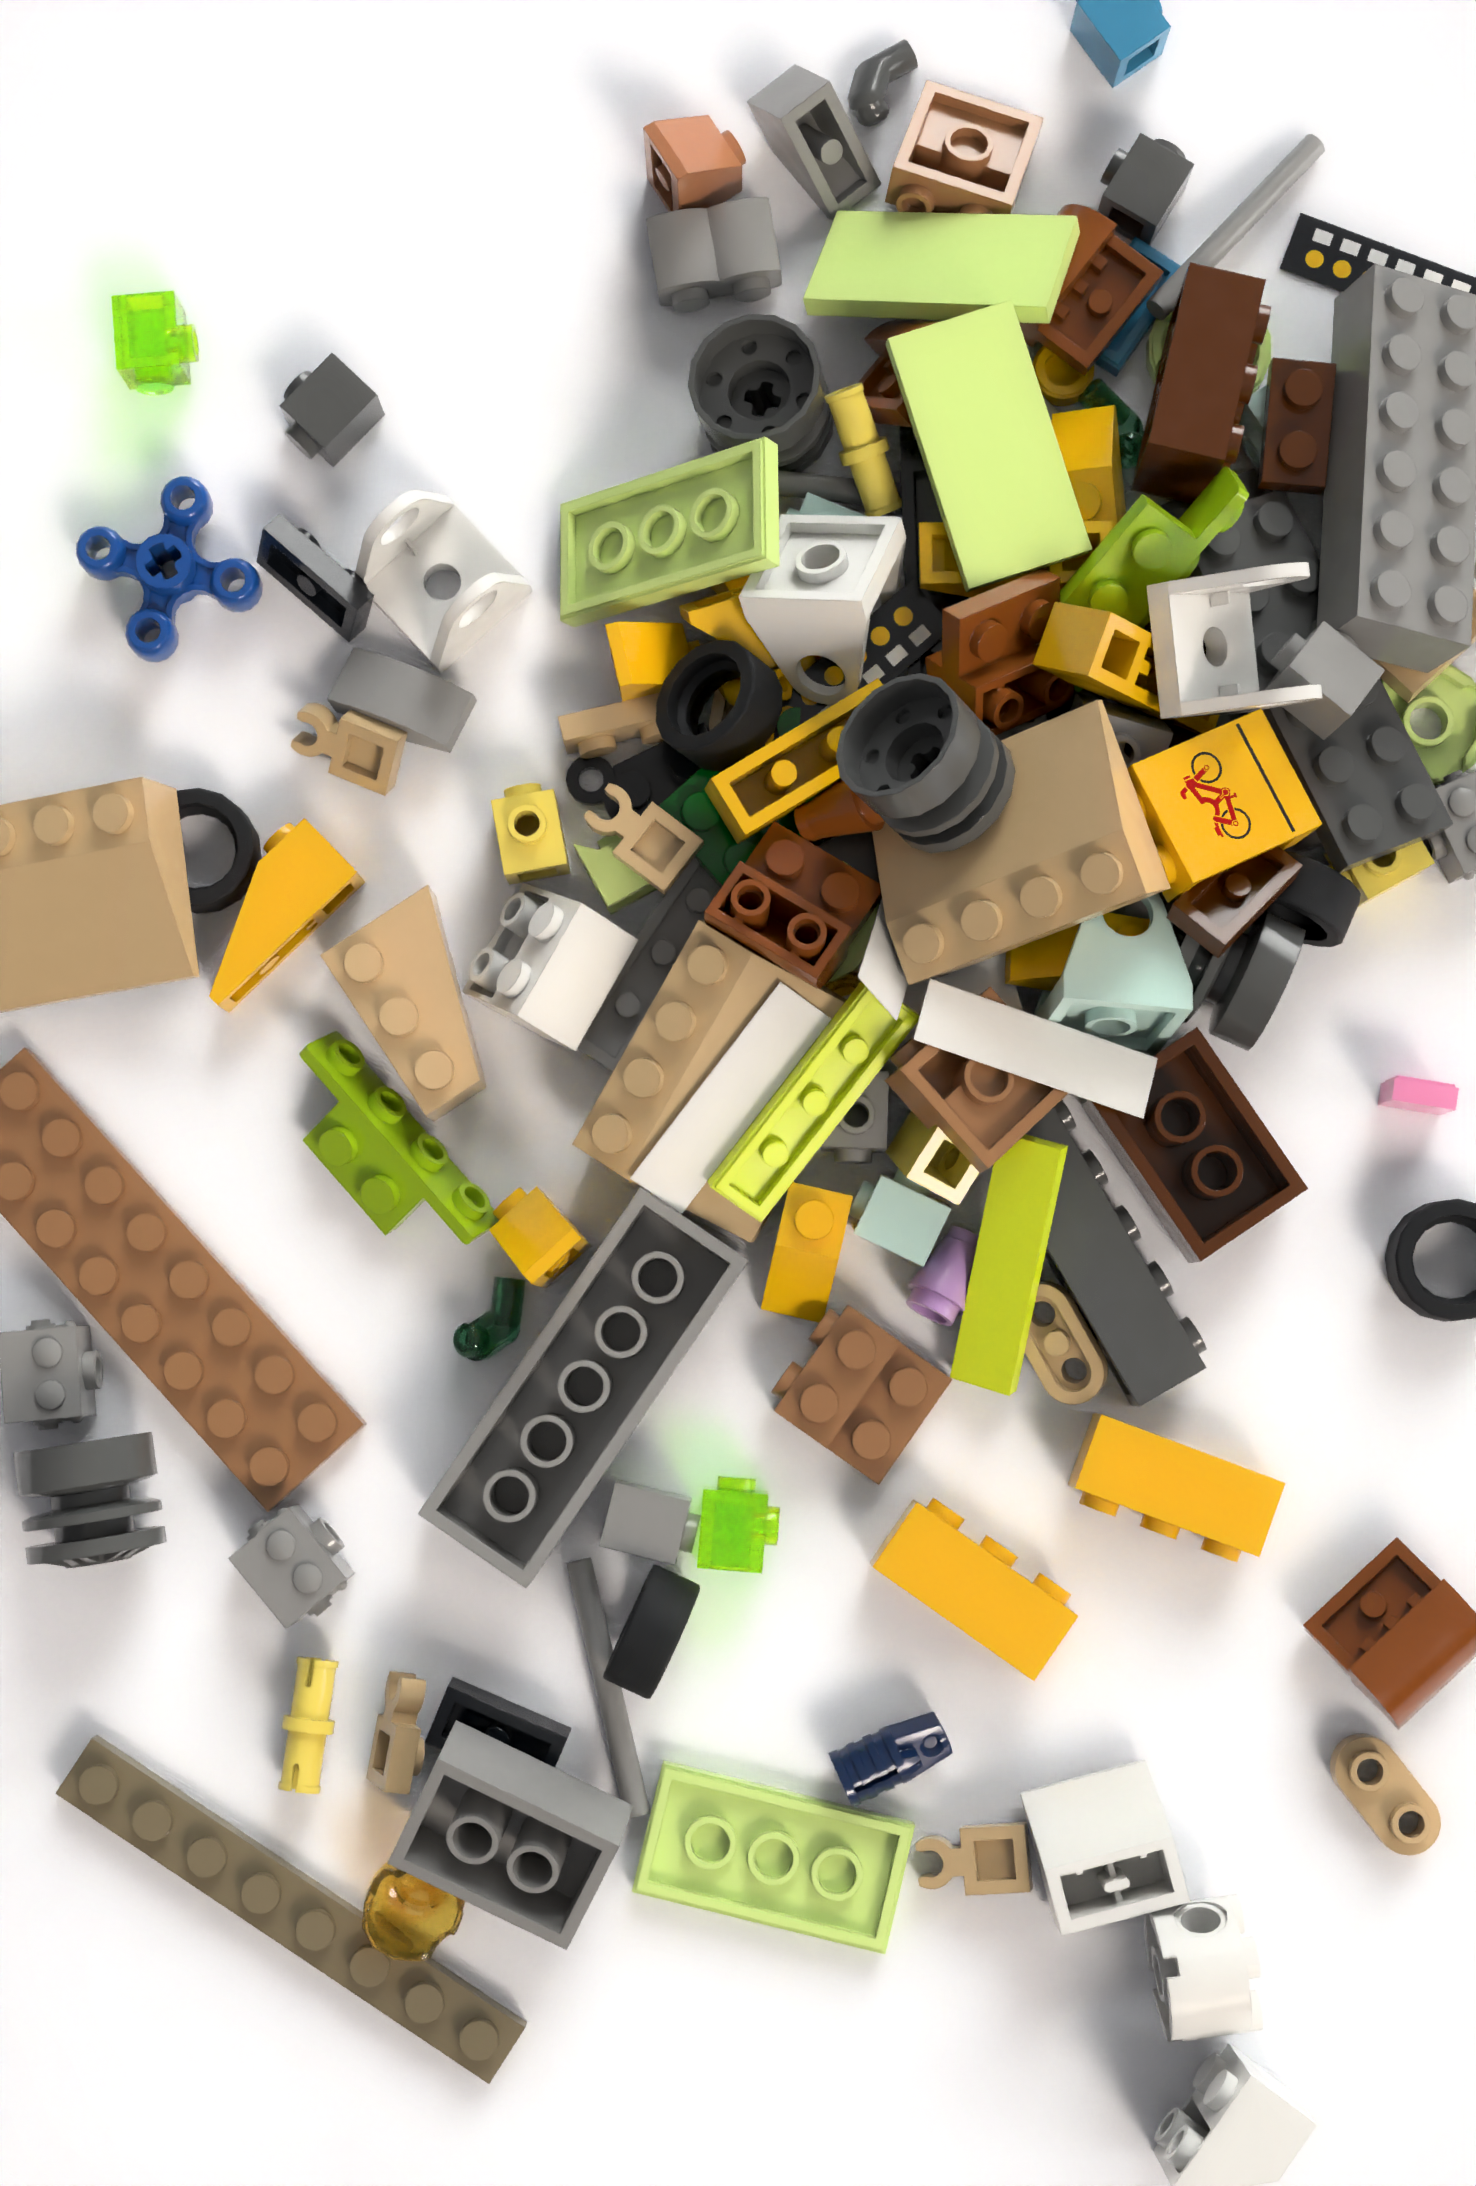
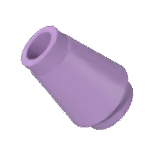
M951 1226L947 1236L942 1239L927 1259L924 1267L920 1268L907 1285L911 1293L906 1304L912 1310L933 1322L945 1326H952L957 1315L963 1314L978 1235L964 1228Z

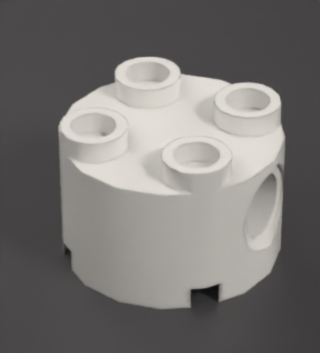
M1237 1894L1190 1900L1191 1902L1144 1914V1935L1149 1972L1154 1971L1157 1988L1152 1990L1160 2024L1168 2042H1184L1263 2030V2014L1259 1996L1255 1989L1250 1990L1249 1979L1261 1977L1259 1954L1253 1936L1241 1938L1240 1934L1245 1932L1241 1902Z

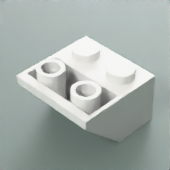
M523 883L519 892L514 894L504 905L500 915V925L487 948L481 950L472 961L469 968V979L462 993L538 1035L576 1051L636 946L638 939L581 902Z
M1145 1759L1020 1792L1052 1918L1061 1936L1191 1902L1175 1841Z
M1228 2043L1220 2056L1212 2053L1199 2067L1192 2083L1196 2090L1182 2110L1175 2107L1164 2117L1155 2133L1154 2141L1158 2144L1153 2152L1171 2186H1254L1279 2182L1318 2125L1290 2088Z

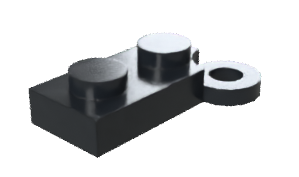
M704 722L698 725V735L708 732ZM663 741L613 767L602 757H579L569 767L566 783L568 791L575 801L586 806L603 804L610 819L618 814L620 807L605 794L604 789L609 783L615 784L627 792L631 799L633 811L641 816L652 801L659 806L694 775L700 767ZM587 770H596L603 776V784L596 791H586L579 784L582 773Z

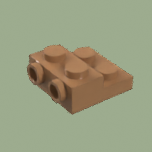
M926 80L895 159L885 202L895 205L898 212L1012 214L1044 118Z
M991 987L978 995L1006 1005ZM914 1037L889 1058L897 1069L884 1080L927 1129L937 1125L979 1173L989 1169L1068 1094L1067 1092L913 1040Z
M847 1305L840 1315L829 1308L808 1338L810 1342L817 1346L803 1368L792 1361L772 1389L771 1393L780 1399L773 1410L879 1485L953 1379L907 1348L898 1339L850 1305Z

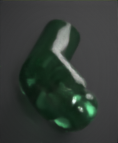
M1097 378L1091 381L1084 392L1079 395L1078 402L1085 409L1109 405L1116 406L1122 469L1135 467L1144 434L1142 421L1102 379Z
M494 1277L491 1310L469 1324H461L454 1332L453 1346L459 1355L467 1357L472 1361L487 1360L516 1341L521 1328L526 1280Z

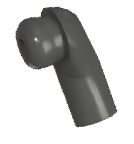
M903 39L861 62L856 68L847 100L850 110L856 111L857 120L861 125L868 127L886 119L890 109L884 100L888 84L918 68L916 55L907 40Z

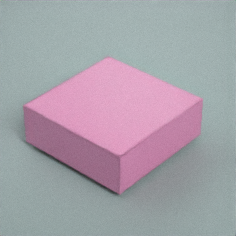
M1397 1075L1381 1083L1378 1105L1443 1115L1456 1110L1459 1088L1455 1087V1084Z

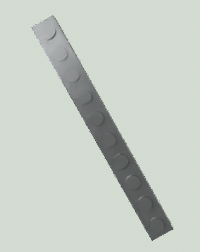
M872 832L832 837L817 846L880 883ZM1061 1100L1026 1133L1030 1136L1068 1146L1045 1259L1060 1285L1068 1291L1104 1353L1107 1365L1131 1406L1140 1407L1206 1369L1207 1367L1199 1354L1207 1350L1197 1328L1187 1316L1178 1320L1166 1299L1174 1294L1169 1280L1156 1261L1146 1265L1133 1243L1141 1238L1134 1220L1123 1205L1115 1209L1112 1207L1101 1188L1109 1182L1107 1175L1090 1149L1081 1154L1069 1133L1070 1130L1076 1127L1075 1121L1066 1104Z

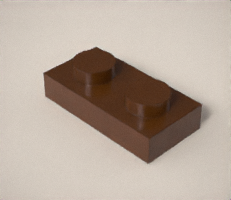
M1272 358L1268 366L1258 489L1321 495L1326 488L1336 363Z
M1277 846L1197 883L1190 890L1185 891L1172 904L1166 918L1215 957L1219 958L1296 879L1303 865Z

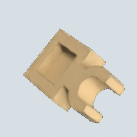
M307 703L298 711L297 719L312 725L317 732V736L305 731L300 732L291 741L290 747L293 750L308 757L318 756L321 753L330 756L331 762L328 773L386 796L395 787L408 732L352 709L344 714L340 721H337L334 714L327 707L319 703Z
M609 783L604 789L605 794L619 805L618 814L610 820H603L594 812L588 810L584 814L585 821L592 831L601 836L610 837L617 835L621 838V842L613 851V856L665 895L702 848L704 841L653 801L640 816L633 811L631 799L627 792L621 787Z
M389 1671L385 1687L384 1714H378L366 1779L384 1792L409 1795L412 1777L418 1776L423 1766L425 1744L423 1738L420 1737L421 1728L416 1726V1721L425 1698L426 1680L416 1679V1674Z
M1027 1822L963 1825L959 1829L961 1845H953L949 1840L938 1835L923 1837L915 1843L916 1851H934L940 1855L943 1861L941 1872L922 1874L918 1878L920 1887L938 1889L945 1886L953 1877L964 1876L965 1896L1031 1892L1033 1889Z

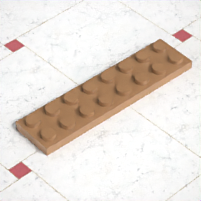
M24 1047L0 1069V1213L267 1512L272 1511L367 1423L30 1049Z

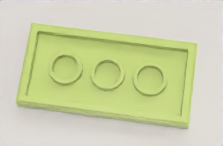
M837 210L803 297L807 315L947 320L1012 299L1019 323L1050 324L1080 235L1078 218L1074 215Z
M1012 299L888 338L885 345L965 591L970 592L1088 554L1092 550V546Z
M766 437L560 504V621L572 627L581 626L780 566L778 444Z
M663 1760L632 1892L886 1954L915 1823L914 1821L857 1807L853 1808L852 1806Z

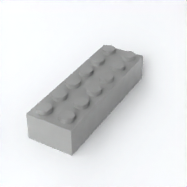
M1374 264L1334 299L1331 363H1336L1326 488L1324 489L1317 627L1325 621L1336 631L1347 634L1357 643L1359 649L1371 659L1429 673L1471 646L1476 533V295Z
M640 1187L426 1500L418 1515L518 1584L527 1588L748 1264V1259Z

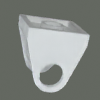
M418 489L410 490L397 497L372 521L363 536L355 573L367 585L368 590L374 594L373 603L440 674L447 670L532 592L528 581L446 495ZM401 515H403L395 525L388 529ZM441 570L452 571L461 579L459 591L455 596L447 600L434 599L426 592L429 578Z
M780 515V566L750 574L739 595V600L745 619L781 669L786 679L798 693L807 699L821 704L834 705L857 691L862 679L870 615L876 611H872L879 597L882 606L899 590L906 544V534L901 517ZM811 655L822 656L832 660L842 669L845 675V683L839 686H824L814 682L805 674L800 660Z
M1294 562L1266 565L1146 586L1161 719L1245 713L1256 711L1260 708L1264 710L1323 698L1321 685H1304L1259 691L1249 593L1307 579L1310 577L1309 563ZM1203 640L1206 646V656L1203 649Z

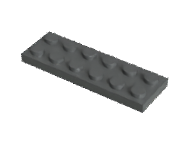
M1276 490L1246 500L1239 519L1230 529L1223 533H1218L1200 553V560L1189 576L1191 578L1282 563H1309V578L1249 593L1259 691H1263L1279 671L1270 662L1289 638L1296 632L1305 639L1317 628L1320 559L1286 492ZM1380 678L1352 716L1325 740L1321 739L1282 706L1263 710L1322 822V825L1315 831L1334 870L1339 873L1345 872L1440 834L1453 825Z

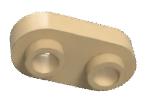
M1040 1281L1035 1305L1040 1301L1049 1303L1054 1308L1055 1318L1051 1323H1043L1036 1318L1033 1310L1025 1354L1045 1390L1051 1397L1059 1402L1070 1405L1085 1403L1092 1399L1106 1382L1108 1365L1105 1355L1068 1291L1057 1283ZM1077 1358L1085 1364L1087 1369L1085 1378L1074 1379L1068 1375L1065 1368L1067 1359Z
M1354 1734L1338 1743L1330 1759L1332 1779L1379 1841L1390 1850L1401 1855H1417L1428 1850L1435 1843L1440 1833L1441 1817L1439 1810L1392 1748L1382 1740L1369 1734ZM1366 1759H1374L1378 1766L1376 1776L1370 1781H1360L1357 1774L1359 1764ZM1408 1811L1416 1812L1419 1820L1416 1829L1411 1833H1401L1398 1825L1400 1817Z

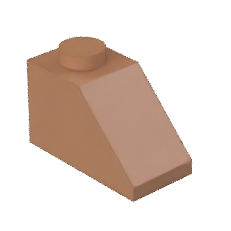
M709 115L657 120L643 127L647 180L668 212L689 208H709L727 201L742 191V165L746 164L742 148L729 130L720 133Z

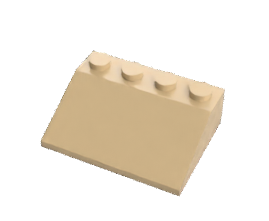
M1095 700L1001 740L1011 751L1016 771L1012 794L999 818L979 838L956 850L928 853L912 848L886 822L881 830L872 831L885 921L908 985L943 977L1171 889L1102 700Z
M137 777L0 805V1013L200 977L176 788L144 777Z
M698 920L572 1145L623 1178L637 1184L630 1177L780 982L831 1019L847 999L826 986L820 989L814 988L707 922ZM708 1182L705 1183L685 1209L750 1243L756 1240L772 1212L771 1210L761 1223L710 1188Z

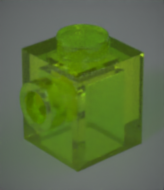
M175 291L111 296L116 369L130 390L136 389L137 392L145 395H163L172 392L174 386L191 385L190 363L199 362L198 336L195 325L187 324L186 312Z
M718 1475L717 1487L704 1486L697 1568L762 1573L764 1545L777 1546L780 1507L768 1506V1491L755 1490L756 1478Z

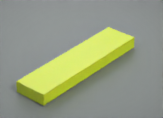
M861 981L707 1182L710 1188L762 1223L916 1025L920 1017L918 1013L902 1002L896 1021Z
M1025 1134L993 1164L965 1300V1311L962 1314L950 1378L1007 1396L1017 1391L1066 1159L1067 1145Z

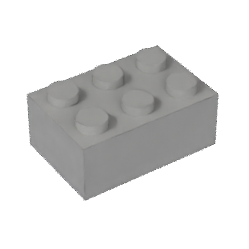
M456 1720L387 1864L567 1950L620 1847L634 1805Z

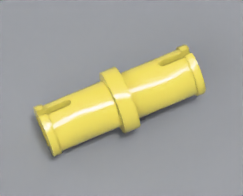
M860 382L825 395L824 398L829 405L843 450L838 453L842 466L850 467L865 509L864 514L866 516H882L901 508L902 498L899 497L885 454L890 449L887 437L879 436L863 392V384Z
M297 1657L290 1715H283L282 1729L288 1730L281 1781L278 1784V1789L292 1791V1789H296V1793H320L327 1735L334 1734L335 1721L329 1719L336 1668H338L339 1661L329 1659L324 1661L321 1660L322 1658Z

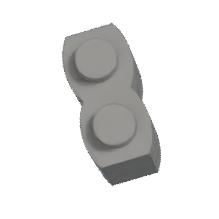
M769 197L738 199L720 203L709 208L681 209L646 218L660 306H673V310L676 312H694L707 307L710 304L709 299L718 296L734 295L737 301L751 302L769 296L772 288L782 285L781 265Z

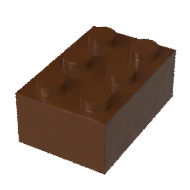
M1192 262L1189 263L1170 317L1131 490L1192 504L1223 467L1227 466L1230 468L1231 464L1236 463L1245 427L1244 425H1239L1244 405L1249 404L1258 371V366L1253 365L1258 345L1263 343L1271 314V306L1261 304L1266 279Z
M1196 1027L1153 1056L1158 1058L1143 1119L1090 1100L1081 1105L1188 1263L1204 1260L1308 1189L1201 1031Z

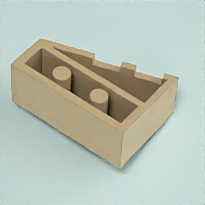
M426 885L320 955L425 1116L435 1122L487 1087L456 976L453 957L443 927L437 897L429 885Z

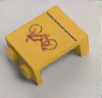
M1261 708L1134 763L1127 768L1171 889L1162 892L1167 903L1179 898L1185 891L1190 890L1197 883L1277 846L1285 850L1297 844L1322 825L1319 816Z

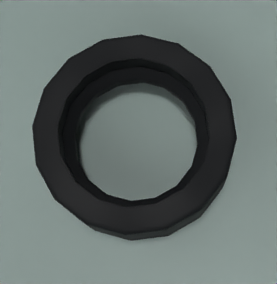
M713 640L691 650L676 663L665 678L656 702V724L662 739L679 753L704 770L722 772L762 748L774 733L782 712L783 689L775 671L736 641ZM741 677L740 691L731 711L713 729L698 735V721L706 702L727 681Z
M202 788L177 790L180 820L187 816L201 814L214 817L228 827L234 838L235 857L231 869L223 879L207 887H189L192 913L200 914L221 911L241 900L248 891L257 863L262 859L259 835L244 811L223 794Z
M1285 851L1303 866L1296 879L1265 911L1303 927L1306 930L1304 944L1318 947H1334L1342 944L1360 903L1361 893L1349 879L1338 871L1311 858Z
M1462 1199L1423 1204L1403 1216L1390 1234L1384 1257L1388 1282L1399 1300L1419 1316L1442 1322L1476 1318V1289L1459 1298L1448 1299L1434 1295L1421 1284L1415 1274L1413 1264L1416 1243L1425 1231L1437 1224L1452 1222L1464 1225L1476 1233V1203Z
M653 1565L611 1654L603 1678L643 1698L650 1699L681 1638L700 1592V1585L661 1566Z

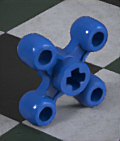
M179 476L171 479L164 486L160 498V505L164 513V524L159 534L148 537L142 544H133L124 540L115 530L108 527L95 526L82 533L76 543V557L80 566L89 576L103 581H110L119 577H130L141 584L144 591L143 603L139 611L130 617L126 625L125 637L132 651L139 658L148 662H161L175 653L179 644V633L175 625V618L181 604L191 601L196 595H207L217 600L223 608L231 612H245L258 604L263 592V583L260 575L249 562L240 558H229L221 562H209L198 555L195 548L196 536L199 530L209 522L213 514V501L208 489L199 480L189 476ZM195 498L190 508L185 510L179 509L180 504L185 499ZM110 548V552L105 558L95 560L97 553L101 549ZM174 560L175 569L178 573L166 579L162 566L166 562ZM234 580H245L240 590L235 592L228 591L230 584ZM160 629L158 638L152 642H144L145 636L150 630Z

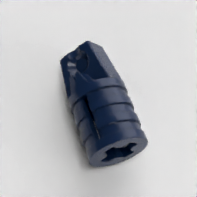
M929 1712L885 1726L872 1735L863 1736L861 1740L855 1743L854 1741L845 1745L846 1747L838 1751L836 1749L828 1754L848 1799L854 1808L864 1800H871L881 1792H888L898 1784H905L922 1772L951 1755L953 1751L946 1732L935 1712Z

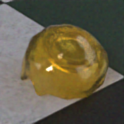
M387 1861L374 1874L367 1887L363 1907L362 1929L372 1947L393 1960H427L432 1957L437 1946L446 1937L456 1934L464 1915L465 1901L387 1864Z

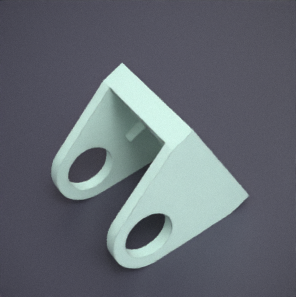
M1155 894L1141 900L1148 910L1150 922L1148 929L1140 935L1124 936L1115 932L1107 925L1103 915L1080 923L1060 979L1052 991L1042 990L1033 1015L1150 1056L1156 1055L1193 1011V984L1171 922L1166 918L1168 914L1160 895Z

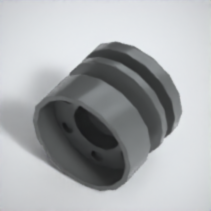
M747 314L722 323L703 339L690 363L688 389L695 412L705 430L713 453L766 437L778 444V470L802 473L818 460L833 435L834 419L829 405L824 398L825 395L829 394V390L814 344L796 324L776 315Z
M922 673L897 677L873 690L853 710L841 731L836 753L840 778L875 813L879 814L912 848L928 853L956 850L979 838L999 818L1011 797L1016 772L1011 751L941 678Z
M1265 911L1252 925L1247 934L1242 933L1217 958L1173 923L1172 928L1193 984V1011L1184 1020V1023H1187L1198 1011L1204 1000L1213 1003L1214 1006L1208 1029L1209 1033L1249 1051L1263 1033L1280 1001L1298 960L1306 930L1301 926Z
M152 1432L13 1453L18 1496L49 1497L51 1511L22 1521L23 1532L54 1529L55 1542L25 1548L27 1564L44 1563L65 1566V1568L90 1566L129 1559L153 1545L167 1542L165 1526L135 1529L133 1515L162 1510L161 1499L130 1497V1484L158 1474Z

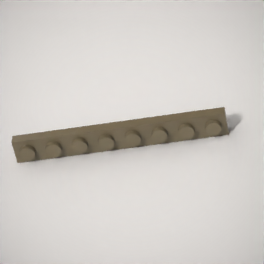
M99 1735L91 1738L55 1794L486 2083L490 2084L524 2031L527 2021Z

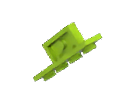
M1227 466L1223 467L1179 519H1176L1146 495L1142 494L1060 590L1061 603L1110 611L1144 628L1150 622L1146 586L1189 577L1200 560V553L1218 533H1223L1230 529L1241 516L1244 503L1249 497V492L1238 475ZM1074 685L1076 692H1080L1083 689Z
M334 1031L307 1044L299 1053L302 1060L339 1101L302 1141L385 1236L396 1230L425 1200L460 1241L466 1245L488 1232L499 1221L492 1213L495 1209L490 1205L486 1193L467 1179L448 1157L444 1145L425 1131L407 1110L402 1097L393 1089L387 1087L365 1062L362 1052L355 1044L346 1040L339 1032Z

